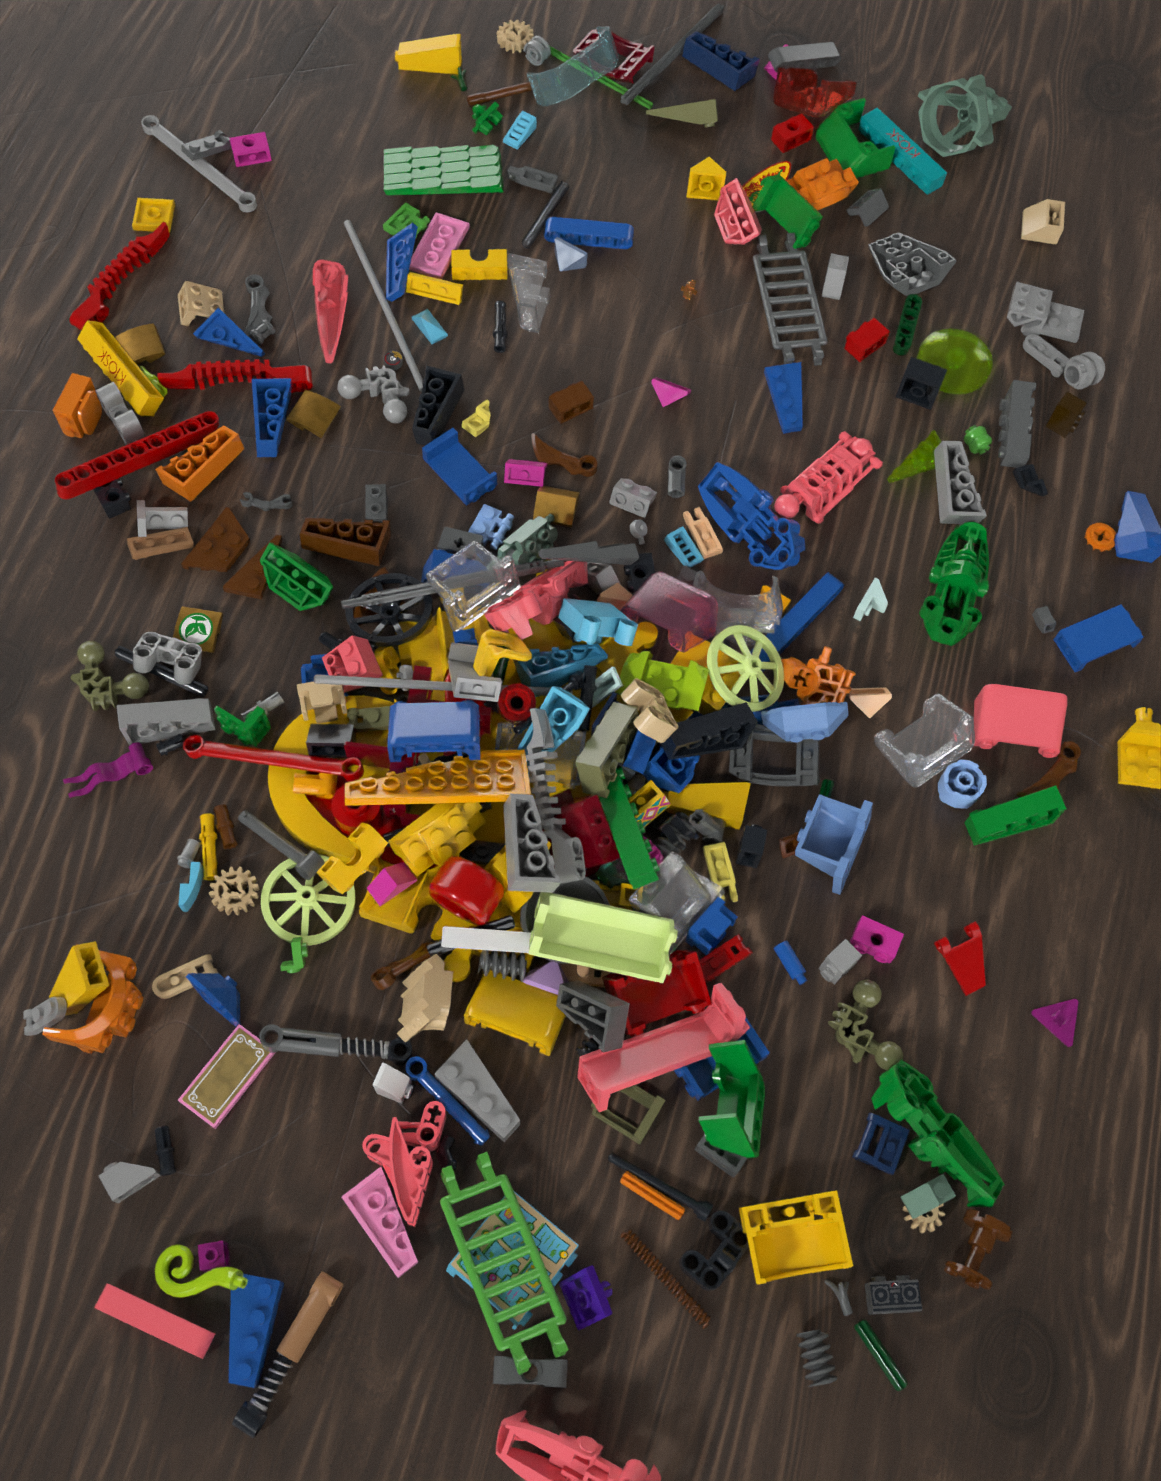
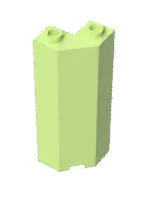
M540 892L534 914V927L529 939V955L663 983L666 975H670L672 961H669V949L671 943L676 942L678 934L673 919L560 894Z

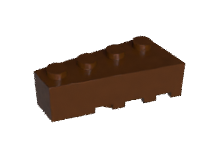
M306 518L300 531L302 549L375 566H380L391 537L389 520H383V523H373V520L352 522V519H344V521L339 522L333 521V519Z

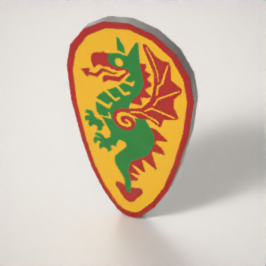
M789 161L779 162L767 167L742 186L752 206L769 176L780 174L786 181L788 180L791 173V163Z

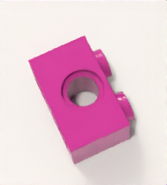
M265 132L230 138L236 167L272 161Z
M862 915L857 922L849 943L859 953L870 954L881 963H891L896 956L904 934ZM871 938H877L880 945H874L871 942Z

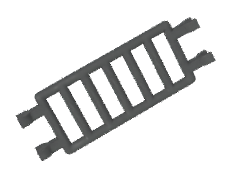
M787 233L788 241H785V246L788 252L769 253L766 235H759L757 249L760 254L753 256V262L773 348L775 350L782 349L784 364H791L795 360L791 348L811 347L814 366L822 365L821 358H824V353L821 346L826 345L828 340L806 252L803 250L797 251V249L792 247L796 241L794 233ZM800 258L801 265L762 268L761 261ZM803 272L805 279L766 283L764 276ZM807 287L808 294L769 297L768 290ZM810 301L812 309L772 312L771 305ZM814 316L815 324L776 327L774 319ZM818 331V339L779 342L778 334Z

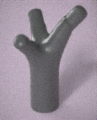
M826 1279L824 1283L837 1296L843 1315L852 1314L853 1311L848 1299L849 1282L845 1281L844 1285L842 1282H839V1287H837L833 1282Z

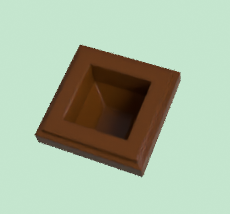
M799 832L778 839L782 858L795 854L799 843L797 841Z

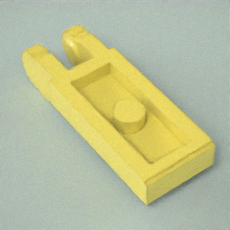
M725 842L703 846L716 897L719 896L725 901L722 887L728 886L730 899L732 902H737L736 881Z

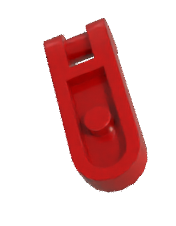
M740 934L699 960L705 983L714 980L753 953L749 947L746 948ZM735 947L739 953L735 955L731 948Z

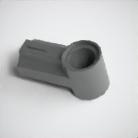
M679 455L673 456L668 466V495L672 498L685 496L687 463L685 458Z
M696 809L689 817L692 827L704 835V842L708 844L722 843L726 822L720 818L711 817L703 809Z

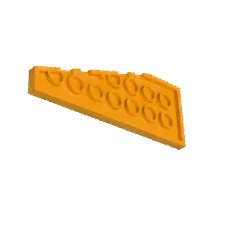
M480 750V760H469V757L455 756L453 761L445 763L439 760L406 768V772L399 774L393 771L386 773V777L378 779L368 777L345 783V805L505 802L510 794L531 795L525 750Z

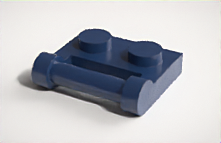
M869 1113L866 1119L868 1123L858 1150L854 1151L852 1157L857 1161L893 1175L910 1130L876 1114ZM876 1126H880L883 1130L875 1152L871 1156L866 1153Z

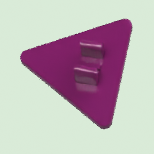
M1077 999L1032 1010L1031 1014L1067 1047L1073 1045L1078 1009Z

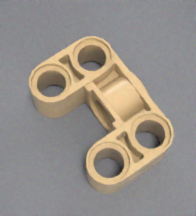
M635 678L622 692V699L628 705L636 706L641 712L633 722L641 733L660 743H664L679 727L669 710L665 697L653 686Z

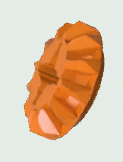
M1094 523L1088 527L1084 538L1087 539V545L1093 546V550L1109 551L1115 546L1116 532L1107 524ZM1103 533V539L1098 541V537Z

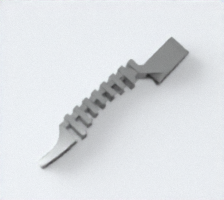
M533 708L530 709L533 736L526 747L528 751L526 761L530 762L528 772L532 774V777L529 778L530 783H533L534 786L531 790L532 794H535L536 799L534 800L541 819L540 825L545 830L543 834H546V838H550L552 841L556 875H559L561 883L580 881L585 878L586 874L582 843L579 838H571L562 830V825L566 824L565 819L554 818V815L561 814V808L551 807V804L558 803V797L549 796V793L556 792V786H548L547 783L555 781V775H546V771L556 770V765L547 764L544 761L558 758L557 752H542L544 749L555 747L550 722L545 710Z

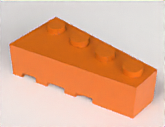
M224 425L203 438L201 444L192 445L187 449L188 452L179 458L177 456L170 459L171 463L165 467L161 465L155 470L165 486L191 502L244 450V446L238 433Z

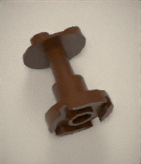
M968 1209L965 1212L963 1221L973 1228L967 1242L971 1246L964 1265L946 1261L944 1271L954 1277L959 1275L965 1278V1284L975 1289L982 1287L990 1290L993 1283L978 1273L985 1253L991 1254L996 1240L1010 1241L1013 1230L1011 1231L1007 1224L988 1214L985 1217L978 1216L980 1211Z

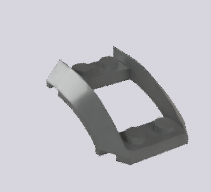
M756 724L743 748L730 750L729 772L745 782L770 786L818 785L820 782L819 746L821 740L785 741L766 726ZM753 739L797 743L796 775H771L752 772Z

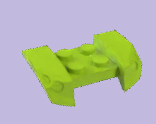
M650 651L629 654L620 675L623 686L616 690V694L621 695L633 680L637 678L659 690L665 697V701L670 709L680 710L685 708L699 711L708 677V668L690 660L688 667L651 660L653 654Z

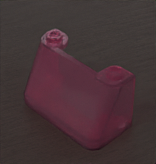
M658 571L650 575L620 611L636 623L639 616L669 630L668 640L670 645L684 653L715 635L718 602L711 594Z

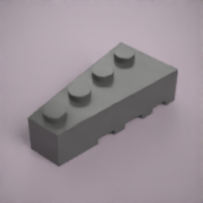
M1013 380L1005 398L1000 401L999 410L1002 411L999 419V426L1002 427L998 441L1001 442L998 458H1001V466L1019 468L1025 466L1029 459L1032 435L1029 433L1033 424V417H1030L1035 403V398H1031V395L1036 390V383Z

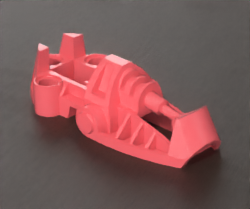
M566 561L564 566L548 569L516 589L511 597L490 606L484 614L486 619L497 631L509 633L508 629L512 628L521 640L533 635L528 619L532 618L542 625L551 623L560 613L563 598H568L569 588L588 584L587 562Z
M527 1410L504 1418L500 1424L496 1441V1455L526 1481H661V1475L655 1465H653L648 1475L647 1467L639 1460H628L624 1469L600 1457L604 1446L598 1444L593 1438L581 1435L578 1438L573 1435L567 1436L563 1431L560 1435L530 1425L525 1418ZM515 1441H528L551 1454V1456L546 1458L512 1446Z

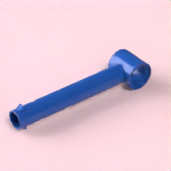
M416 1056L407 1061V1076L413 1081H419L438 1102L444 1105L445 1110L464 1130L469 1133L475 1140L474 1143L482 1146L491 1137L488 1129L485 1130L427 1070V1064L423 1058ZM416 1063L423 1066V1071L417 1075L410 1072L411 1066Z

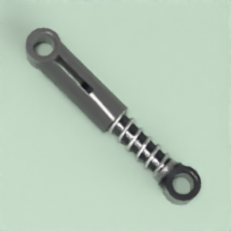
M274 1024L263 1027L259 1034L263 1049L271 1053L284 1051L339 1057L340 1053L341 1055L348 1053L350 1056L357 1054L358 1057L360 1055H365V1057L371 1055L374 1058L381 1056L382 1059L386 1058L396 1065H405L412 1057L410 1041L404 1042L400 1037L390 1040V1042L385 1041L384 1043H382V1040L379 1042H374L373 1039L366 1041L365 1038L363 1041L358 1040V1038L352 1040L349 1037L342 1039V1034L280 1028ZM270 1034L278 1035L276 1042H266V1038ZM397 1047H404L407 1053L403 1056H397L394 1050Z

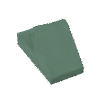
M944 1174L901 1196V1199L912 1219H915L956 1197Z

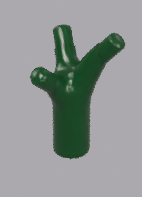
M458 67V75L452 74L451 78L458 81L461 91H466L467 86L464 78L466 70L461 71V67Z

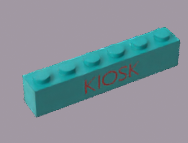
M875 108L861 117L858 130L874 143L878 149L894 145L896 148L892 162L922 191L928 195L943 186L947 172L880 109Z

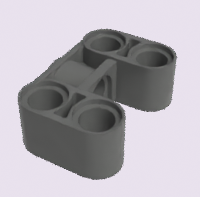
M494 1356L493 1384L543 1385V1387L567 1388L568 1360L528 1359L530 1364H534L538 1369L536 1378L528 1380L524 1377L523 1373L518 1375L513 1357Z

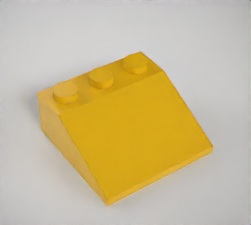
M689 634L670 664L688 667L690 660L707 668V654L711 642ZM720 650L718 651V667L738 664V661ZM738 671L720 674L729 690L732 689L741 676ZM709 673L698 711L702 715L721 710L726 702L712 684Z

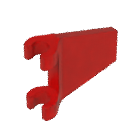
M976 921L964 927L966 934L971 939L951 949L947 937L934 942L936 949L945 958L965 996L986 986L982 934Z

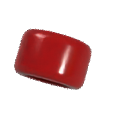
M451 856L443 862L431 881L429 894L440 906L458 918L475 925H484L491 918L502 900L504 887L496 877L481 866L465 858Z

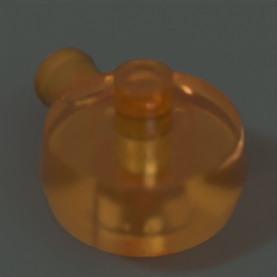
M695 280L688 281L686 287H681V291H684L683 298L690 300L693 294L697 295L698 291L694 290Z

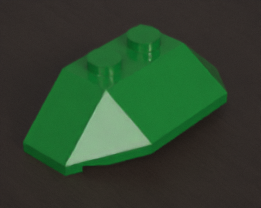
M269 542L260 558L269 589L299 611L324 605L334 588L328 577L298 555Z

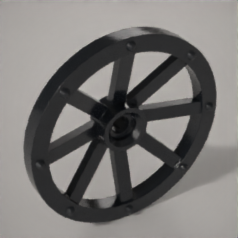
M382 574L360 584L352 592L349 599L359 598L375 587L377 592L384 591L382 587L384 584L398 583L400 588L422 582L405 574ZM431 595L415 597L399 606L401 600L383 603L381 606H368L365 608L378 614L354 618L355 607L347 608L346 619L349 628L356 637L368 639L370 645L391 647L407 643L419 636L430 623L433 615ZM425 601L423 615L404 613ZM402 620L418 623L408 631L403 632L398 622ZM381 621L371 634L358 626ZM388 625H392L397 634L387 637L380 636Z

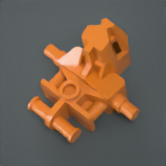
M824 646L819 659L811 658L807 665L794 657L781 659L784 669V682L790 688L798 689L797 696L802 700L801 705L825 702L841 703L844 702L846 694L850 693L852 689L850 684L856 673L846 670L837 663L835 666L828 664L832 648Z

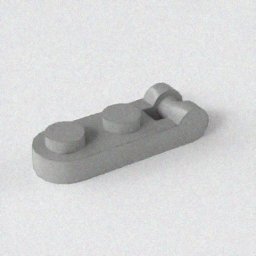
M1036 334L1028 335L1023 342L1024 350L1047 367L1054 377L1062 375L1069 359Z
M51 997L33 1009L23 1011V1016L26 1020L24 1035H37L43 1031L44 1027L49 1028L60 1022L66 1015L67 1004L65 998Z

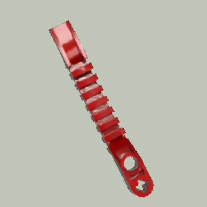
M163 221L151 234L136 237L134 241L131 240L128 243L129 246H125L122 249L123 252H119L116 255L117 259L113 258L111 265L104 267L105 271H101L99 277L93 279L95 286L92 284L87 286L91 296L71 314V325L82 331L87 320L102 323L107 318L109 308L104 305V299L106 297L108 299L113 297L110 290L113 292L117 290L114 283L118 285L122 283L119 276L125 279L127 277L125 270L130 273L134 271L131 264L140 268L142 265L139 259L147 264L150 262L148 255L153 257L170 236L167 223Z
M250 359L245 360V362L235 360V363H231L230 360L225 361V363H221V361H216V363L206 361V364H202L200 361L196 362V364H189L179 372L157 373L159 383L168 389H195V378H197L200 390H204L205 377L208 378L210 386H215L214 377H218L219 384H224V376H228L229 382H234V376L238 377L239 382H243V376H247L248 383H252L253 376H256L257 379L291 378V393L309 391L313 386L310 367L298 365L272 368L269 359L264 360V364L259 359H254L255 362H250Z

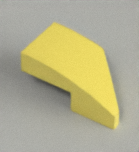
M485 400L478 405L475 413L462 421V428L474 437L479 436L489 427L491 416L489 400Z

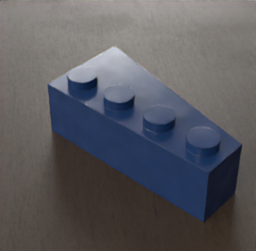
M697 31L686 38L682 55L689 62L695 64L734 91L755 77L760 60L755 56L753 59L747 57L746 52L741 50L739 53L730 49L731 46L727 44H717L716 39Z

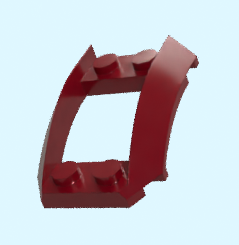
M606 27L601 32L598 29L591 30L573 49V54L586 66L609 79L634 84L632 77L635 76L646 62H653L655 48L654 45L647 48L643 47V44L623 39L610 31L609 27ZM603 43L611 50L627 58L617 69L601 65L589 57Z

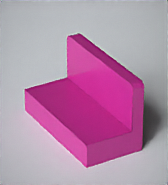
M509 459L505 463L504 483L543 487L547 463Z

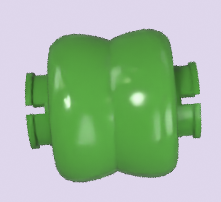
M974 425L966 430L963 440L973 454H983L986 450L990 449L989 445L992 443V438L987 434L983 426L977 427Z

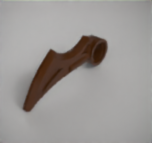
M534 433L531 435L533 450L538 462L562 466L571 475L581 474L590 477L597 472L598 463L595 457L584 455L579 459L554 449ZM591 463L593 467L591 469H585L583 468V464Z
M1072 741L1064 742L1061 745L1060 753L1057 755V761L1044 776L1016 795L1024 797L1053 786H1057L1059 790V784L1063 777L1076 772L1077 761L1081 755L1080 747ZM1064 749H1072L1074 757H1067L1064 754Z
M431 942L422 943L408 957L377 969L371 975V981L376 989L384 990L390 987L395 982L397 975L432 957L427 950V944Z

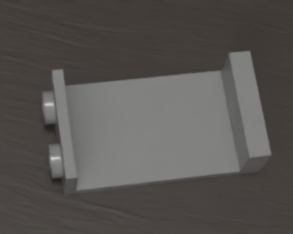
M451 642L448 667L454 697L498 702L502 684L501 678H495L493 673L491 677L479 676L473 668L478 646Z

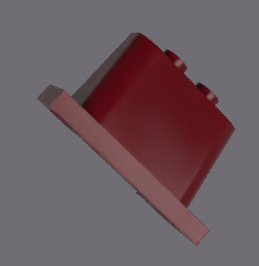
M569 788L550 796L558 797V803L551 804V807L561 808V814L554 815V818L566 820V824L562 825V830L571 838H579L582 843L586 877L600 871L599 865L620 858L597 794L573 799ZM547 838V841L551 843L549 853L550 856H553L552 841L550 838Z

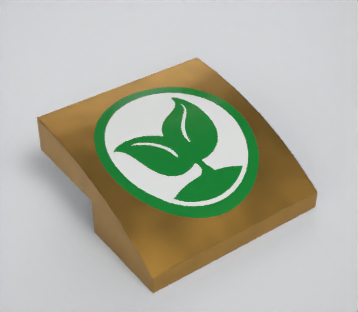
M182 606L173 638L198 644L202 651L214 653L217 634H220L223 613Z

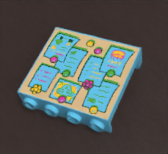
M514 1192L554 1287L563 1276L560 1271L564 1265L570 1267L578 1255L574 1252L579 1245ZM509 1208L487 1217L469 1240L516 1222L511 1209ZM520 1231L471 1250L470 1253L474 1264L477 1265L524 1246L525 1243ZM458 1252L449 1263L446 1271L452 1277L457 1274L473 1288L461 1255ZM526 1255L482 1273L479 1276L484 1289H487L535 1269L530 1255ZM538 1278L489 1299V1302L497 1310L502 1311L545 1292ZM530 1310L509 1319L514 1323L512 1327L514 1330H516L519 1324L523 1327L533 1315Z

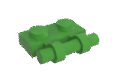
M405 202L383 224V230L394 236L411 223H414L418 226L417 238V234L427 228L430 219L427 216L420 219V211Z

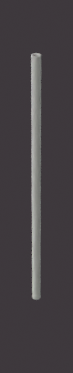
M346 220L344 222L346 230L420 392H422V376L350 220Z
M316 674L314 676L315 684L453 691L451 682ZM501 685L500 693L508 685ZM528 686L534 695L547 696L551 689L549 687Z

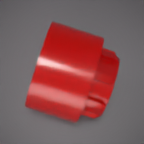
M520 683L510 684L505 687L500 693L497 702L500 716L510 723H520L522 720L527 719L531 716L530 709L536 707V697L533 691L528 686ZM513 698L521 700L522 707L520 709H515L511 706L510 702Z

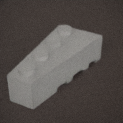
M942 441L934 450L940 523L962 524L976 522L979 524L987 515L985 509H982L980 494L976 492L974 476L970 474L969 462L962 441Z
M510 794L503 805L508 891L553 893L561 881L559 875H556L554 859L552 855L550 856L547 847L548 841L540 825L541 819L533 795Z
M466 1039L434 1074L435 1078L505 1143L520 1126V1119Z

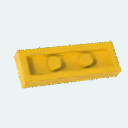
M409 272L406 292L460 305L463 285Z

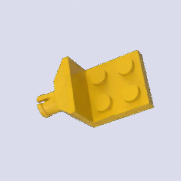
M1146 707L1138 708L1135 710L1136 722L1117 741L1118 783L1161 789V725L1152 722L1153 710L1151 708L1147 709V713H1145Z

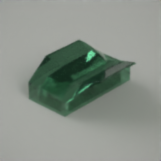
M621 857L603 864L594 874L610 889L618 883L629 882Z

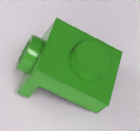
M295 937L291 941L293 960L284 961L280 966L281 971L287 970V973L300 972L301 968H304L306 964L305 957L308 956L307 943H303L302 937Z

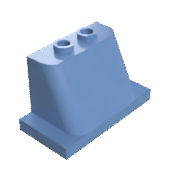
M819 795L813 810H808L805 822L807 824L805 829L801 828L798 833L797 841L799 843L795 850V856L832 876V892L841 895L870 823L873 803L864 800L861 809Z

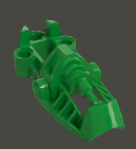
M966 522L957 525L945 540L930 570L929 582L937 584L934 596H928L925 599L919 614L923 619L924 626L931 640L949 646L957 644L968 633L973 632L982 619L981 612L973 608L976 596L983 598L989 589V580H987L989 569L987 531L981 524ZM958 539L967 541L964 549L959 550L955 554ZM973 543L979 544L977 553L974 551ZM947 592H949L947 605L950 609L958 608L961 596L964 597L960 610L961 615L958 620L943 616L945 609L943 605Z
M900 1060L880 1075L881 1085L871 1097L875 1110L887 1102L888 1111L897 1121L906 1119L918 1134L908 1143L909 1148L919 1160L932 1161L931 1167L937 1166L939 1174L946 1172L954 1180L958 1179L967 1187L969 1201L967 1207H993L1004 1186V1182L994 1165L960 1118L953 1113H946L936 1101L938 1097L933 1092L934 1088L929 1078L905 1061Z

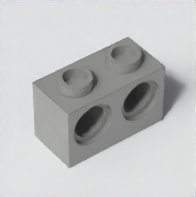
M845 939L825 958L819 967L820 973L826 981L832 982L835 985L854 967L862 955Z

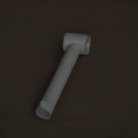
M244 810L240 813L238 820L297 864L295 865L296 871L304 879L310 880L325 863L316 852L311 850L308 854H305L249 811Z

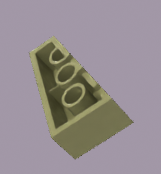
M613 702L609 710L605 712L600 724L596 726L592 737L587 740L585 748L577 756L575 766L578 769L583 793L597 794V796L603 798L608 797L610 791L607 787L610 781L614 782L617 777L615 772L618 762L623 763L626 745H631L637 731L633 723L639 716L636 706Z

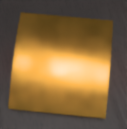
M153 323L132 328L116 336V340L137 365L145 360L152 363L165 355L157 328Z
M305 390L286 421L302 431L305 428L322 438L341 406L324 396Z

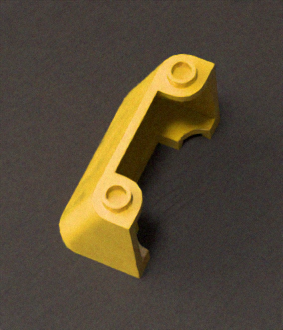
M490 970L487 976L483 974L466 1008L464 1021L473 1027L481 1023L482 1028L486 1029V1027L527 1042L531 1047L535 1043V1046L540 1048V1053L550 1056L566 1015L556 1006L557 994L531 986L517 979L512 981L509 976L503 979L501 972L494 978L493 972Z

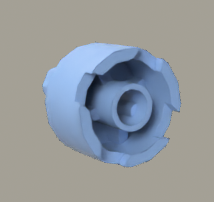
M958 760L949 765L938 782L940 800L954 808L967 809L971 807L982 795L987 785L986 775H983L982 771L978 768L979 765L970 760Z

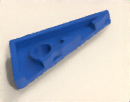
M219 308L193 333L198 339L260 357L265 355L264 351Z

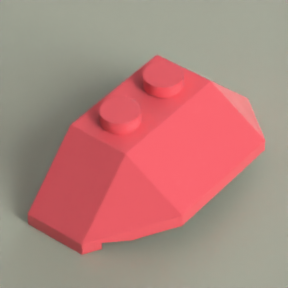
M736 178L721 188V195L714 214L726 244H746L759 236L762 231L751 201Z

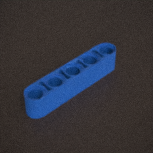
M550 217L546 220L544 237L548 242L555 243V238L559 237L573 245L629 249L633 245L634 228L630 224Z

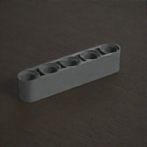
M834 42L777 47L769 52L768 58L775 72L779 73L832 67L840 62L841 55Z

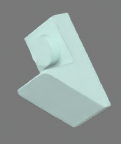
M875 578L857 607L853 618L861 621L864 615H869L872 608L881 613L885 612L888 602L879 579Z

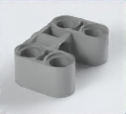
M114 382L95 390L102 408L119 431L126 445L145 437L138 418L132 409H127L122 395Z
M146 632L141 636L133 650V668L139 673H147L153 669L156 662L174 665V680L179 684L186 685L194 680L201 667L202 649L195 643L185 642L156 632Z

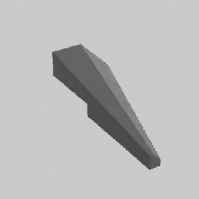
M597 541L542 549L538 552L542 559L632 565L639 559L635 543L626 545L625 543L598 547Z

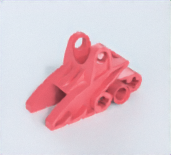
M432 1101L426 1105L421 1122H398L397 1118L393 1117L389 1137L371 1134L364 1139L362 1145L367 1157L385 1169L394 1188L398 1206L407 1224L416 1227L420 1213L418 1208L422 1207L425 1194L423 1191L427 1190L430 1177L428 1174L431 1175L433 1169V1160L430 1152L436 1150L440 1145V1138L446 1121L445 1107L438 1101ZM438 1109L441 1116L437 1115L434 1124H432L430 1112ZM418 1128L416 1133L402 1132V1129ZM426 1134L434 1135L430 1141H424L423 1137ZM371 1139H377V1140L371 1141V1142L367 1145L368 1141H370ZM373 1145H380V1149L377 1152H370ZM407 1145H411V1146H414V1147H416V1148H414V1149L409 1153V1150H408ZM422 1157L427 1158L426 1162L422 1161L420 1165L416 1164L417 1160H422Z

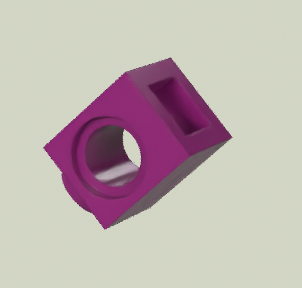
M217 1241L198 1245L200 1271L206 1273L217 1267H230L227 1242Z

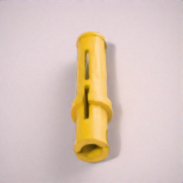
M208 813L200 815L201 833L199 834V839L202 841L203 880L213 881L215 880L214 876H218L215 845L217 833L214 828V815Z

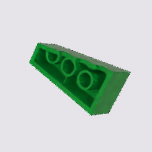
M1053 786L1003 804L994 805L983 811L981 809L975 810L969 814L970 816L964 823L975 846L1051 825L1067 808L1057 786Z

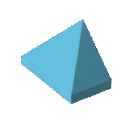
M428 309L412 316L414 323L431 344L448 336Z

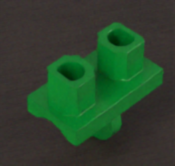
M494 102L488 109L485 105L476 104L472 108V117L476 120V125L472 131L475 134L480 131L487 136L493 129V126L488 121L490 120L495 125L501 122L503 115L497 110L499 104Z

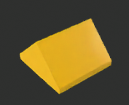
M710 157L690 168L686 198L719 200L721 188L725 184L726 171Z

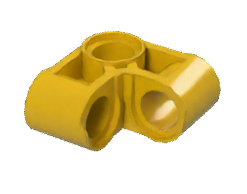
M378 647L374 651V655L382 672L380 678L400 679L396 676L399 673V668L396 664L401 660L394 647ZM380 687L382 692L387 695H392L399 689Z

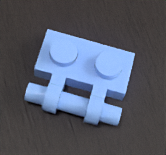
M484 504L468 532L483 535V545L485 546L489 540L492 541L490 547L497 549L499 544L503 543L506 532L511 529L514 516L508 513L505 518L501 519L502 511ZM495 527H499L498 532L494 533L493 530L495 529Z

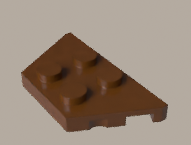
M229 507L223 510L181 563L184 569L196 567L201 568L203 571L216 570L218 572H228L249 545L250 539Z

